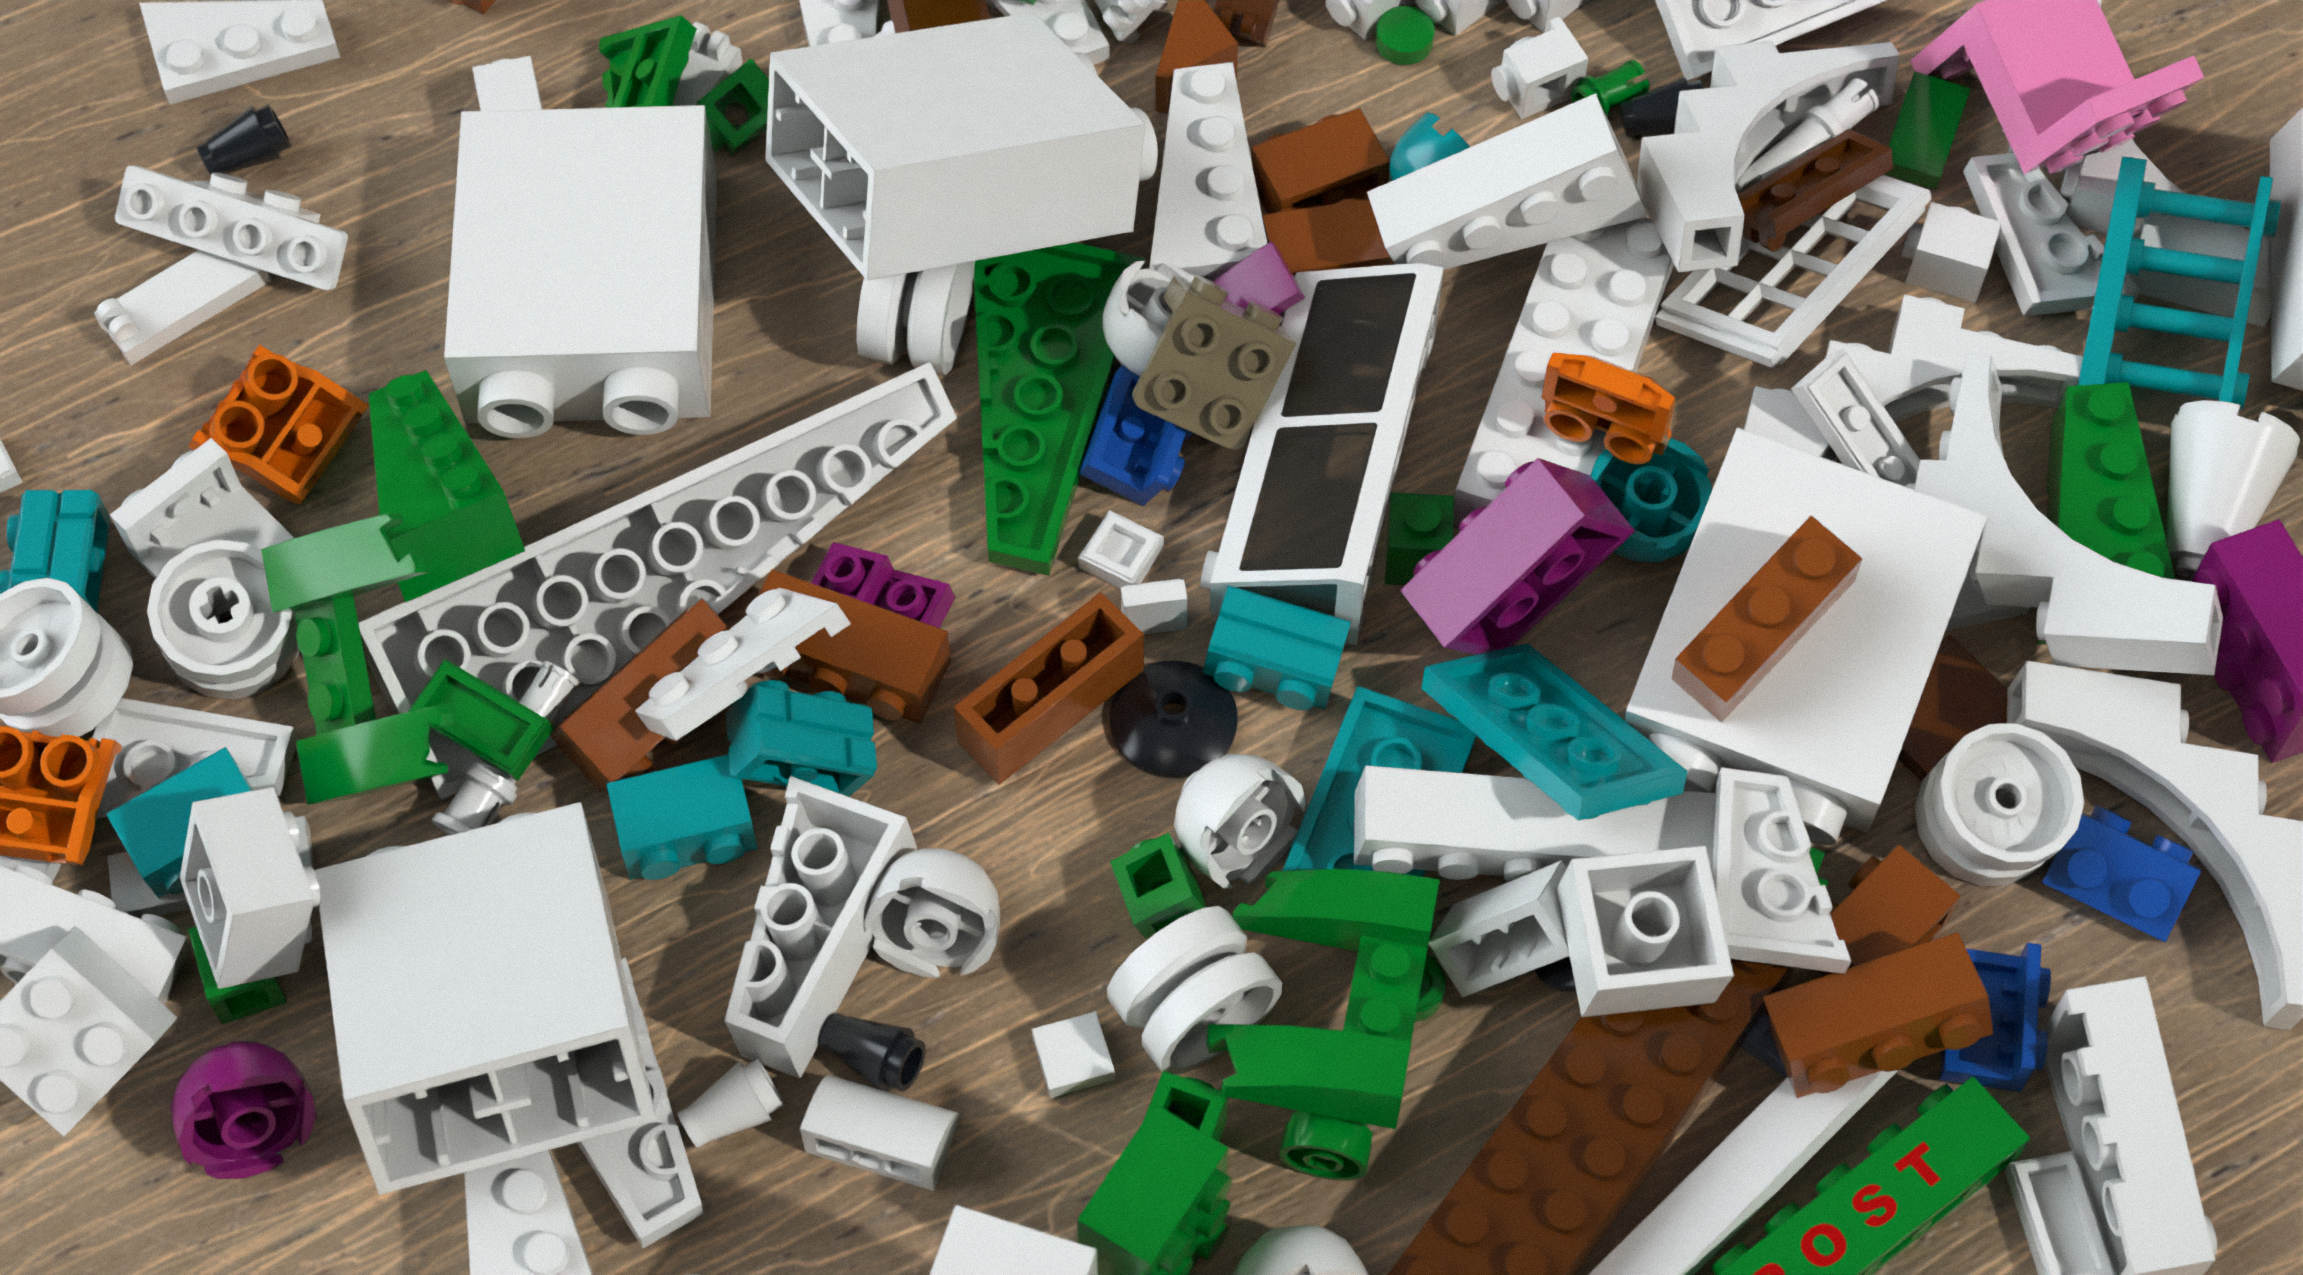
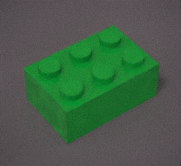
M1155 1104L1077 1219L1078 1243L1097 1249L1098 1275H1188L1199 1257L1210 1261L1222 1245L1230 1225L1223 1222L1231 1206V1202L1226 1199V1194L1232 1183V1178L1227 1175L1229 1148Z

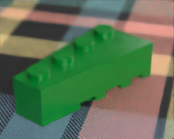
M424 370L414 375L399 376L391 380L385 387L368 393L379 515L401 513L404 520L399 526L389 529L386 535L392 542L400 560L409 553L422 552L429 569L427 573L397 582L405 603L525 552L504 490L428 371Z
M2129 382L2067 386L2050 427L2046 490L2048 494L2047 518L2072 540L2115 563L2161 578L2175 579ZM2037 637L2036 645L2047 644L2045 640H2039Z

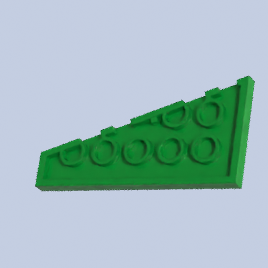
M1073 242L975 261L974 291L989 562L1050 575L1081 476L1078 473L1097 424L1117 362V358L1106 343L1103 332V312L1106 301L1123 271L1137 261H1145L1144 257ZM1145 263L1140 269H1145Z

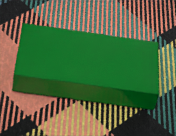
M1914 71L1888 147L1892 148L1893 169L1885 173V175L1937 190L1971 88Z
M446 659L440 664L408 710L410 712L439 704L453 703L455 711L454 724L445 726L430 724V729L516 781H519L555 728L548 719Z

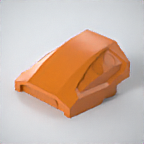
M259 344L238 380L234 381L227 396L223 401L219 402L209 421L204 423L201 430H197L188 447L196 450L212 438L228 454L233 468L250 476L282 498L301 505L349 437L369 404L318 371L294 363Z
M1552 353L1546 368L1541 399L1545 400V424L1553 433L1569 441L1584 442L1591 438L1594 429L1606 432L1603 441L1606 449L1618 459L1632 464H1645L1649 462L1653 453L1663 456L1672 435L1669 427L1676 402L1674 396L1652 377L1598 357Z
M0 725V856L82 866L90 850L98 810L115 755L121 752L122 745L112 739L101 738L100 742L97 739L90 738L89 741H85L74 735L48 736L32 730V733L20 732L13 727Z

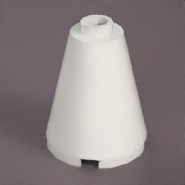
M2208 400L2185 403L2180 406L2178 415L2175 414V418L2171 423L2166 542L2171 563L2176 567L2175 573L2179 577L2188 581L2192 580L2211 543L2255 528L2296 459L2300 437L2293 428L2275 416L2261 411L2259 421L2256 422L2238 416L2241 406L2239 404Z

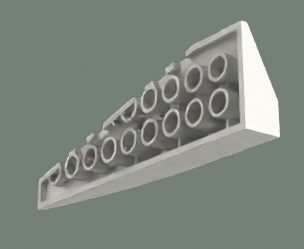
M928 362L525 546V552L359 622L364 656L394 715L408 712L444 659L517 702L524 697L544 661L551 662L553 665H557L572 674L580 682L578 688L575 689L568 702L565 703L553 724L555 727L688 607L703 599L718 615L768 574L771 569L779 565L781 561L857 501L876 483L952 423L957 416L931 362ZM430 729V753L426 759L449 765L447 774L429 778L439 799L443 800L459 791L465 782L462 773L466 766H471L473 762L480 763L481 759ZM549 736L537 755L557 746L556 742Z

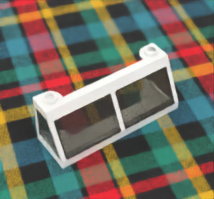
M1424 263L1296 272L1295 280L1305 298L1279 314L1283 317L1280 326L1296 342V345L1261 414L1254 423L1219 552L1208 550L1205 558L1200 587L1210 589L1209 614L1219 616L1227 587L1230 585L1351 621L1345 643L1357 646L1364 620V613L1362 612L1363 601H1365L1368 587H1370L1374 559L1422 369H1425L1426 362L1430 358L1435 338L1443 267Z

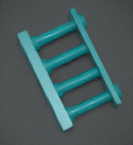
M2122 156L2078 385L2129 382L2131 387L2241 405L2239 410H2243L2250 374L2238 372L2262 236L2275 238L2281 208V201L2269 199L2273 177L2260 176L2255 203L2155 189L2156 183L2144 181L2147 160ZM2150 213L2249 227L2244 260L2144 246L2145 239L2133 238L2137 218L2149 219ZM2139 270L2237 284L2239 285L2234 317L2133 303L2134 296L2122 295L2126 274L2138 276ZM2132 327L2229 342L2223 376L2122 360L2123 354L2111 352L2115 331L2128 333V328Z

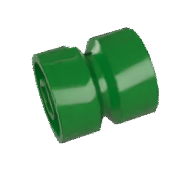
M1303 1111L1292 1112L1291 1119L1284 1127L1279 1151L1280 1159L1287 1166L1317 1178L1338 1181L1360 1179L1367 1173L1373 1132L1367 1127L1370 1124Z

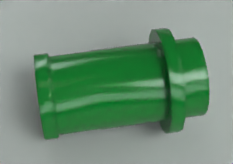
M1629 60L1622 66L1596 78L1587 75L1579 79L1577 87L1571 90V102H1577L1596 93L1606 117H1608L1609 110L1619 106L1621 102L1629 101L1632 98L1647 93L1649 90V80L1647 78L1637 83L1633 81L1626 83L1646 73L1640 63L1636 60Z

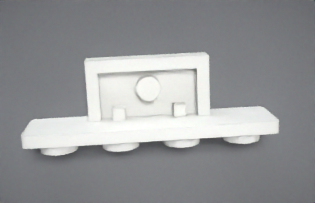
M137 165L126 168L115 214V221L118 224L323 290H333L336 288L348 235L342 230L320 224L321 214L300 208L301 198L276 190H265L264 196L246 191L248 183L246 180L222 173H212L209 181H184Z

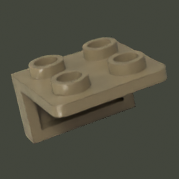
M1173 275L1162 297L1173 312L1132 392L1133 401L1144 411L1230 450H1238L1246 443L1254 423L1261 414L1296 342L1280 326L1283 317L1273 310L1253 301H1249L1246 309L1225 300L1229 292L1208 279L1195 275L1192 283H1189Z

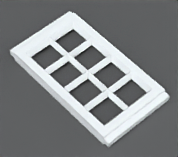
M1882 175L1832 205L1823 216L1817 214L1802 223L1801 225L1810 229L1791 249L1782 246L1779 250L1772 252L1762 247L1760 242L1754 243L1744 238L1742 234L1738 263L1749 251L1778 260L1779 262L1760 282L1730 272L1735 266L1693 271L1661 304L1662 309L1655 316L1657 326L1774 368L1777 364L1782 365L1925 212V205L1932 199L1930 190ZM1857 201L1888 211L1870 231L1839 221ZM1826 234L1857 244L1838 265L1808 255ZM1795 267L1826 277L1807 298L1776 288ZM1718 284L1748 294L1728 316L1698 305ZM1763 300L1794 310L1774 333L1743 322Z

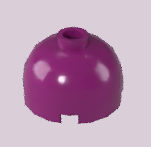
M256 1041L231 1042L212 1048L193 1060L180 1076L170 1106L176 1140L183 1158L190 1165H192V1161L202 1165L206 1175L217 1179L248 1178L277 1167L284 1160L281 1155L276 1153L290 1147L296 1139H298L300 1146H302L310 1137L317 1117L314 1098L306 1079L297 1066L284 1053Z

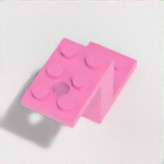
M1985 0L1974 5L1910 60L1915 72L1929 76L1941 73L1946 81L1974 68L2024 174L2046 166L2051 175L2084 159V154L2099 148L2101 153H2104L2135 138L2134 133L2160 121V115L2185 104L2188 100L2184 92L2205 78L2193 55L2134 79L2097 0Z

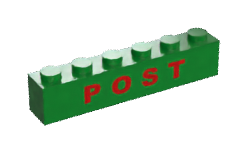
M1974 1076L1954 1091L1948 1084H1944L1919 1105L1916 1111L1921 1117L1904 1130L1898 1123L1887 1127L1867 1146L1866 1150L1870 1154L1867 1159L1854 1169L1846 1162L1834 1168L1815 1187V1190L1820 1194L1802 1209L1795 1202L1784 1207L1764 1226L1763 1229L1768 1234L1751 1249H1748L1743 1242L1735 1245L1712 1266L1711 1270L1715 1275H1873L2005 1171L2009 1163L2016 1162L2030 1137Z

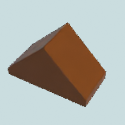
M1178 0L1156 73L1157 112L1169 113L1174 69L1233 62L1237 79L1238 42L1205 0Z

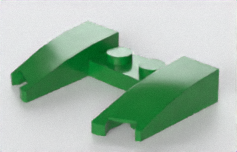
M387 513L347 523L261 549L272 612H295L297 623L296 639L303 656L309 689L308 706L314 717L317 733L315 736L296 741L307 805L353 799L448 773V764L443 762L436 763L426 758L430 753V724L438 726L453 725L455 715L453 703L439 704L376 719L354 596L429 572L427 561L422 552L409 553L400 560L392 542L386 535L389 529L399 526L404 520L401 513Z
M1351 869L1271 871L1266 876L1265 887L1269 890L1255 905L1252 906L1241 902L1233 911L1232 918L1242 930L1357 951V959L1343 1031L1289 1025H1208L1206 1035L1208 1052L1214 1053L1228 1050L1236 1074L1223 1079L1222 1092L1225 1097L1396 1129L1440 879L1393 872Z

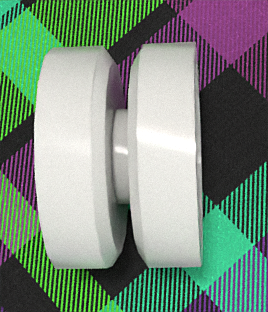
M975 261L869 281L864 278L857 316L856 341L859 356L865 360L893 365L907 349L909 359L914 368L931 362L936 374H948L958 356L965 333L974 283Z
M216 539L191 545L169 560L152 584L147 614L153 638L167 664L181 682L207 697L235 700L262 693L286 675L299 655L296 639L297 623L295 612H272L262 551L246 542ZM233 617L228 622L219 624L224 618Z
M51 578L22 582L1 593L0 718L9 727L26 733H32V730L48 736L60 737L61 734L80 737L92 731L115 709L128 688L133 668L130 645L66 582Z
M2018 723L1988 724L1965 735L1922 780L1914 806L1917 831L1931 858L1953 877L1978 886L2009 885L2032 874L2046 860L2063 848L2078 829L2084 806V797L2080 774L2067 752L2045 733Z
M1220 906L1201 908L1180 917L1155 933L1138 947L1117 969L1107 987V999L1126 1025L1135 1029L1145 1028L1142 1033V1046L1161 1072L1164 1070L1175 1075L1187 1073L1212 1061L1225 1051L1208 1052L1206 1035L1209 1024L1258 1025L1273 1009L1281 996V980L1262 956L1255 952L1244 954L1247 936L1229 912Z

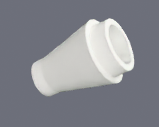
M757 1058L745 1066L740 1061L737 1062L690 1106L677 1114L689 1138L696 1148H699L709 1141L772 1121L771 1113L783 1107L784 1102L766 1069Z

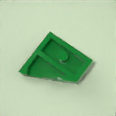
M679 15L600 38L598 44L599 52L609 60L610 69L602 74L603 89L608 93L605 107L673 106V100L683 70L689 61V51L697 28L684 16Z

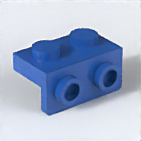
M1122 365L1115 372L1078 474L1144 506L1162 489L1169 492L1176 484L1185 463V459L1178 455L1183 440L1187 441L1193 432L1140 409L1132 398V392L1140 376L1130 372Z
M2095 805L2091 815L2082 812L2078 829L2063 848L2056 853L2042 883L2166 943L2201 873L2199 867L2189 863L2194 851L2158 834L2152 845L2127 833L2132 824L2131 821L2098 805Z
M2027 942L2020 956L1966 948L1989 996L1993 1034L1982 1037L1971 1046L1963 1049H1946L1941 1051L1939 1080L1963 1084L1974 1076L1983 1087L2021 1092L2032 1072L2043 1069L2047 1055V1031L2037 1029L2038 1008L2046 1007L2051 985L2050 969L2041 967V944Z

